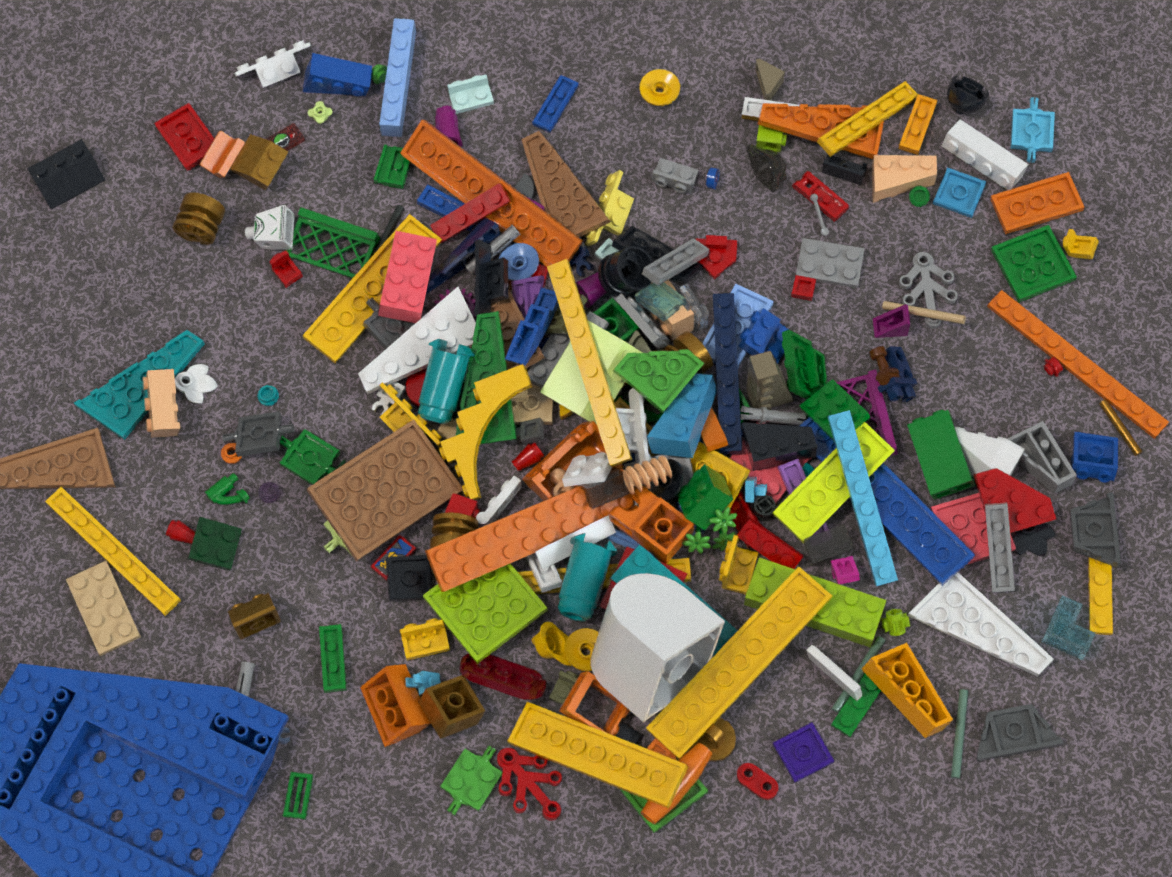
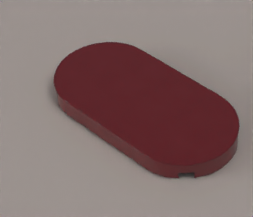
M469 654L464 655L460 662V673L469 681L525 700L540 698L545 693L546 680H543L542 675L531 668L491 654L478 664Z

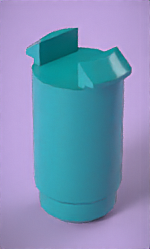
M436 339L428 344L432 346L418 401L420 403L418 414L423 419L447 424L451 421L453 413L457 409L470 356L474 357L475 354L469 346L459 344L456 354L446 352L448 341Z
M581 533L570 539L573 548L559 593L560 601L558 605V610L564 617L581 622L592 618L594 609L598 606L610 559L617 554V549L610 541L607 542L605 547L584 542L586 533Z

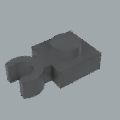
M536 418L520 422V428H516L517 439L510 440L508 443L516 445L521 441L525 445L544 440L543 420Z

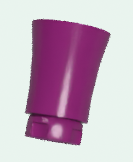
M448 105L437 108L435 128L462 147L463 143L459 133L455 109Z
M598 272L576 282L579 294L584 295L588 299L584 305L586 308H590L597 300L607 294L600 284Z

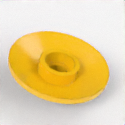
M663 69L652 70L641 79L640 94L651 105L665 106L675 101L678 97L680 82L670 71ZM662 89L663 92H657L656 90Z
M589 628L578 629L567 638L564 652L567 661L574 668L581 671H592L591 656L599 633L598 631ZM588 649L590 654L587 656L583 655L582 650Z

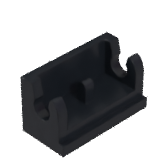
M827 154V158L823 162L822 173L861 185L868 168V163L863 162V165L835 156L830 157Z

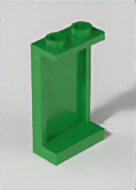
M938 410L932 416L926 418L919 417L914 419L912 423L907 424L930 495L934 500L976 486L949 410Z

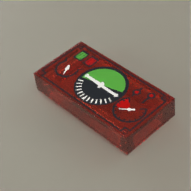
M293 123L266 140L272 141L288 151L304 142L305 138Z

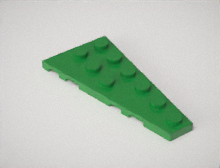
M499 311L477 315L471 349L475 356H470L460 411L481 403V401H477L473 389L476 387L474 382L507 370ZM512 399L505 403L493 416L483 434L480 445L517 439ZM457 424L456 435L464 433V430L460 431Z

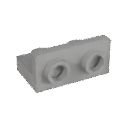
M660 158L656 169L652 172V182L659 187L668 186L674 188L678 193L684 194L687 192L691 194L699 170Z

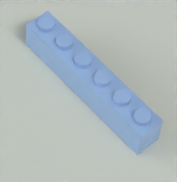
M394 18L379 123L382 136L402 137L416 36L415 22L411 19Z

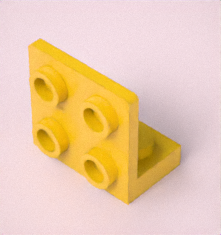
M734 535L733 540H728L726 546L725 561H722L720 567L719 581H722L723 589L746 595L753 576L758 552L737 547L738 536Z

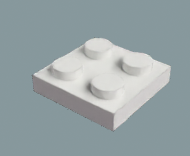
M600 452L592 456L579 455L573 458L562 478L564 487L605 482L612 469L606 453Z

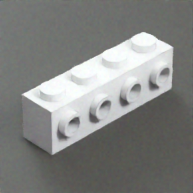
M959 120L948 131L942 147L1007 190H1011L1017 184L1028 166L1026 162L962 120Z

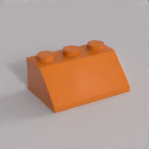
M406 664L386 666L360 687L385 747L420 733L431 724L419 704L420 697L416 688L406 687L405 678H411Z

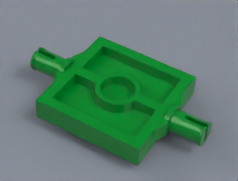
M306 429L293 441H290L283 435L281 436L280 444L287 448V451L279 462L280 466L313 485L327 474L336 470L333 467V463L340 455V451Z

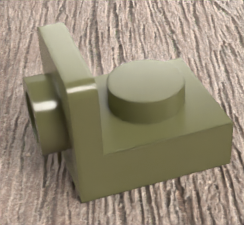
M560 671L558 674L559 679L549 696L550 700L560 705H563L578 679V675L570 671L566 673Z

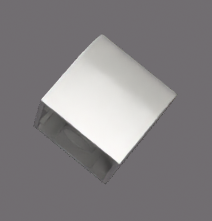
M655 574L628 576L619 581L611 592L591 656L592 672L597 681L609 693L644 722L665 708L711 660L725 621L674 580Z

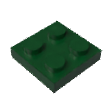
M199 517L188 560L230 571L242 529Z

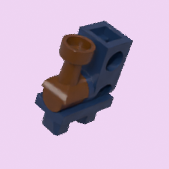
M879 346L869 351L871 360L877 361L879 372L876 375V381L880 384L877 387L879 392L887 393L891 402L900 399L902 402H909L915 398L916 394L913 387L918 383L913 378L902 347L890 346L885 349L884 346Z

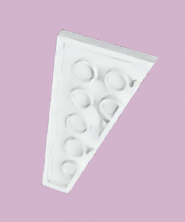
M459 287L454 289L358 373L367 394L381 389L379 385L382 382L387 386L426 369L432 346L428 344L436 339L448 341L446 352L456 354L459 344L472 348L476 322Z

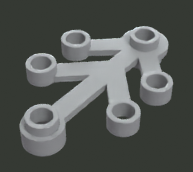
M917 253L912 261L914 267L907 275L901 276L899 286L902 289H909L912 281L919 273H921L922 280L910 294H906L903 297L902 304L914 306L915 301L923 291L927 309L936 310L933 291L944 298L946 303H955L958 296L957 292L952 289L947 290L930 278L929 273L931 272L940 278L943 284L950 285L954 280L953 272L943 271L934 265L933 257L929 253ZM925 259L927 262L921 263L920 260ZM944 276H950L951 279L946 280ZM907 280L909 284H903L902 281ZM947 295H953L954 299H949ZM911 299L912 303H907L905 300ZM925 317L924 323L928 328L934 329L939 327L941 320H931Z

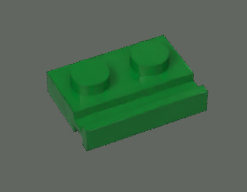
M384 144L373 179L374 184L381 183L384 186L404 188L411 162L400 154L403 148L389 147Z

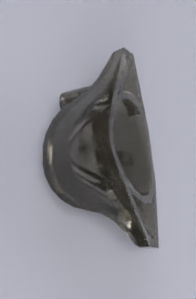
M749 144L746 149L754 174L765 187L774 193L779 188V183L787 180L784 159L773 150L762 149Z

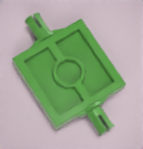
M488 745L482 757L464 749L441 784L440 788L449 793L454 799L447 809L452 815H456L461 805L470 806L479 812L502 776V771L495 768L489 762L496 752L491 746Z

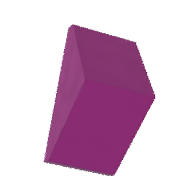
M904 304L873 318L875 338L908 336L910 328L908 305Z

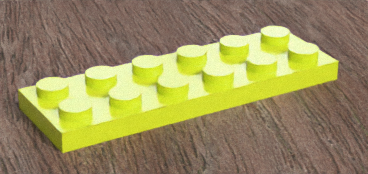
M864 422L855 431L867 473L870 477L895 450ZM836 448L772 513L803 544L850 497Z

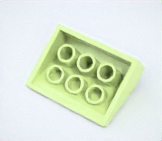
M588 321L614 401L625 381L614 373L613 370L627 353L643 352ZM570 341L540 393L586 421H594L596 423Z

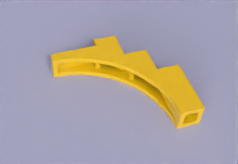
M523 364L474 382L476 388L473 389L476 400L481 401V403L457 412L459 418H456V422L460 431L464 430V433L440 442L442 447L439 448L443 460L447 459L449 463L457 461L455 470L458 477H462L465 485H462L463 492L466 497H470L472 500L482 498L477 481V458L479 446L487 426L505 403L517 394L533 387L527 369Z

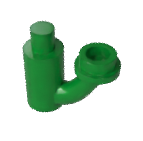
M234 473L229 477H222L204 492L213 504L230 505L240 502L247 504L250 499L243 489L237 490L236 496H224L234 488L233 484L239 480Z

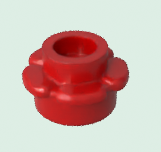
M1051 357L1049 360L1045 359L1044 370L1049 376L1054 374L1058 377L1059 373L1063 371L1060 362L1055 357Z

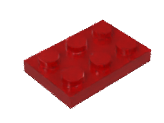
M189 103L154 123L156 129L186 171L200 164L214 140L212 134Z

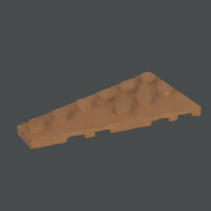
M537 131L521 139L541 205L544 206L546 213L578 237L612 222L543 133Z

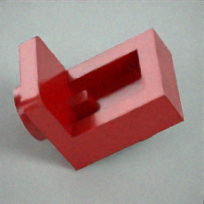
M286 250L275 254L269 261L272 271L285 288L303 277L301 271L290 259L289 253Z

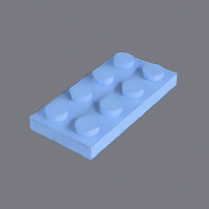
M735 284L731 293H734L737 363L739 368L747 353L738 346L742 340L740 339L741 333L745 328L749 327L751 323L749 319L754 311H759L763 308L770 311L773 301ZM713 323L702 344L709 352L713 363L716 364Z

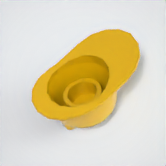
M544 622L540 627V632L531 639L538 654L542 658H555L566 666H572L567 661L564 652L568 636L552 622Z

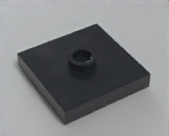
M427 555L386 557L389 602L424 600L423 595L433 588L431 565Z

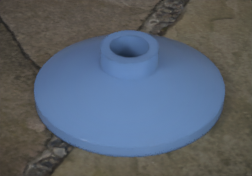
M525 243L510 245L499 256V258L504 257L508 260V280L510 281L531 277L539 266L537 251Z

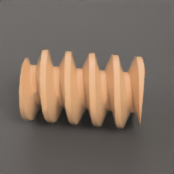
M663 455L659 456L658 460L652 458L650 463L643 461L642 465L636 463L633 467L627 466L623 470L624 482L631 494H634V487L641 492L642 484L647 489H650L651 481L655 486H658V479H661L665 484L667 482L666 476L672 478L669 462Z

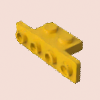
M382 382L379 385L380 388L390 397L394 404L380 416V419L393 432L414 419L423 433L438 448H441L440 440L442 437L434 429L430 431L425 426L427 422L419 414L415 416L410 411L412 406L405 399L400 401L396 397L398 392L390 384L386 386Z

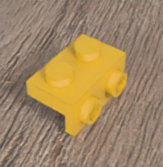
M430 619L425 624L417 625L413 623L400 629L407 661L450 651L443 620Z

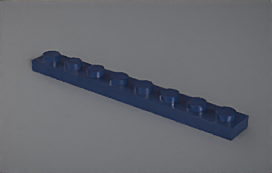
M734 293L713 294L719 424L728 441V446L720 448V453L742 454Z

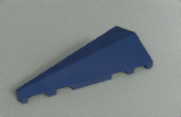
M484 218L430 275L426 295L466 268V258L474 253L476 240L480 239L488 244L500 235L499 226L496 222Z

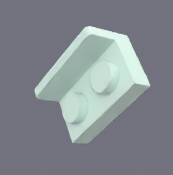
M477 75L471 79L458 80L447 85L449 97L456 114L494 104L487 75Z

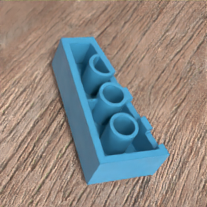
M696 373L668 406L647 436L651 453L693 458L701 432L717 393L713 375Z

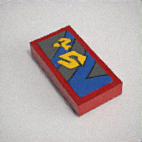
M399 535L371 565V569L387 581L386 557L412 556L417 549Z

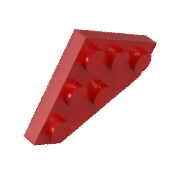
M997 468L974 474L984 512L985 504L1008 503L1010 533L1056 520L1051 499Z

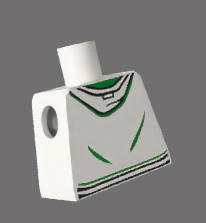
M286 205L258 213L255 216L254 226L245 229V236L248 240L254 239V242L263 249L291 250L293 248L295 214Z

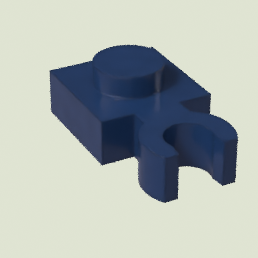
M584 242L569 262L570 266L577 265L576 272L582 277L585 276L583 271L585 266L589 271L594 270L593 264L586 260L590 254Z

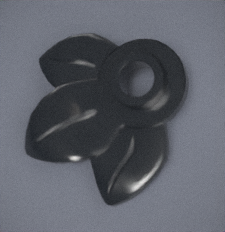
M1042 523L1032 526L1030 531H1025L1024 529L1017 531L1013 538L1016 547L1015 551L1019 555L1029 550L1037 556H1045L1047 552L1046 539L1055 536L1054 530L1049 524Z

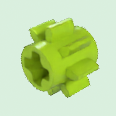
M901 609L888 610L886 618H881L883 629H885V632L889 631L891 636L902 635L906 632L905 627H910L909 616L903 613Z

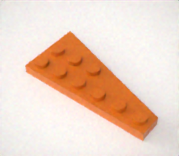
M763 103L757 124L817 142L821 136L868 105L850 107L849 105L818 104L817 107L808 106V104L789 106L788 104ZM884 121L842 150L873 159L874 155H878Z

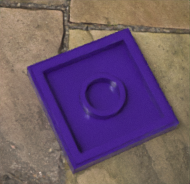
M812 722L772 743L794 783L834 763L833 757Z

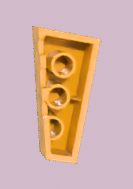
M907 643L870 658L863 666L862 670L924 738L943 731L953 721V718Z

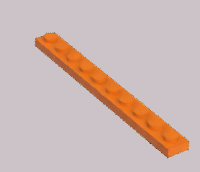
M1001 290L987 306L989 309L1050 357H1055L1061 366L1104 400L1106 399L1108 403L1155 439L1168 425L1169 421Z

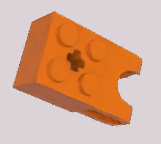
M643 485L641 492L634 487V494H631V497L639 507L634 511L628 512L620 507H615L609 512V519L615 526L651 554L667 564L683 546L682 542L688 540L686 534L693 535L695 524Z

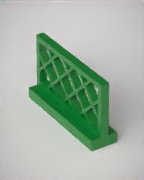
M300 207L298 212L299 218L293 232V246L302 243L305 251L298 255L291 253L292 249L286 251L289 253L290 258L353 279L356 274L350 273L348 266L359 261L362 268L372 257L380 237L377 232ZM302 224L310 226L313 232L301 237L299 231ZM324 231L329 232L332 239L320 243L317 235ZM315 236L318 245L307 250L304 241ZM342 238L349 239L351 245L340 250L336 241ZM334 242L337 252L326 256L323 247ZM362 244L368 245L367 253L359 256L355 247ZM321 249L324 258L318 261L312 260L310 253ZM353 249L357 258L345 262L342 254ZM340 255L343 264L336 268L332 267L329 260Z

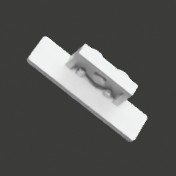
M304 40L293 44L294 49L286 51L283 48L275 51V56L268 59L267 56H263L255 60L257 64L249 66L246 63L236 67L238 71L234 73L235 77L255 69L262 87H266L298 74L300 70L293 53L310 47L311 44L310 42L305 44Z
M632 388L629 391L630 409L616 408L629 451L630 453H635L636 463L642 465L643 461L650 463L651 456L648 453V434L646 433L645 425L647 416L644 413V397Z

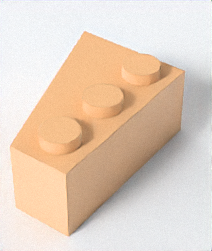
M874 155L872 163L873 203L911 191L916 186L926 188L935 185L937 177L936 156Z
M669 279L659 286L651 282L648 287L641 289L639 295L644 303L648 302L651 307L649 311L653 319L659 320L661 332L673 341L683 332L693 331L694 312L685 309L683 306L685 300L682 297L678 298L675 293L676 289Z
M174 369L148 370L146 377H143V389L148 392V398H144L145 411H149L150 418L146 419V430L151 432V438L177 436L180 430V422L177 420L178 405L176 404Z

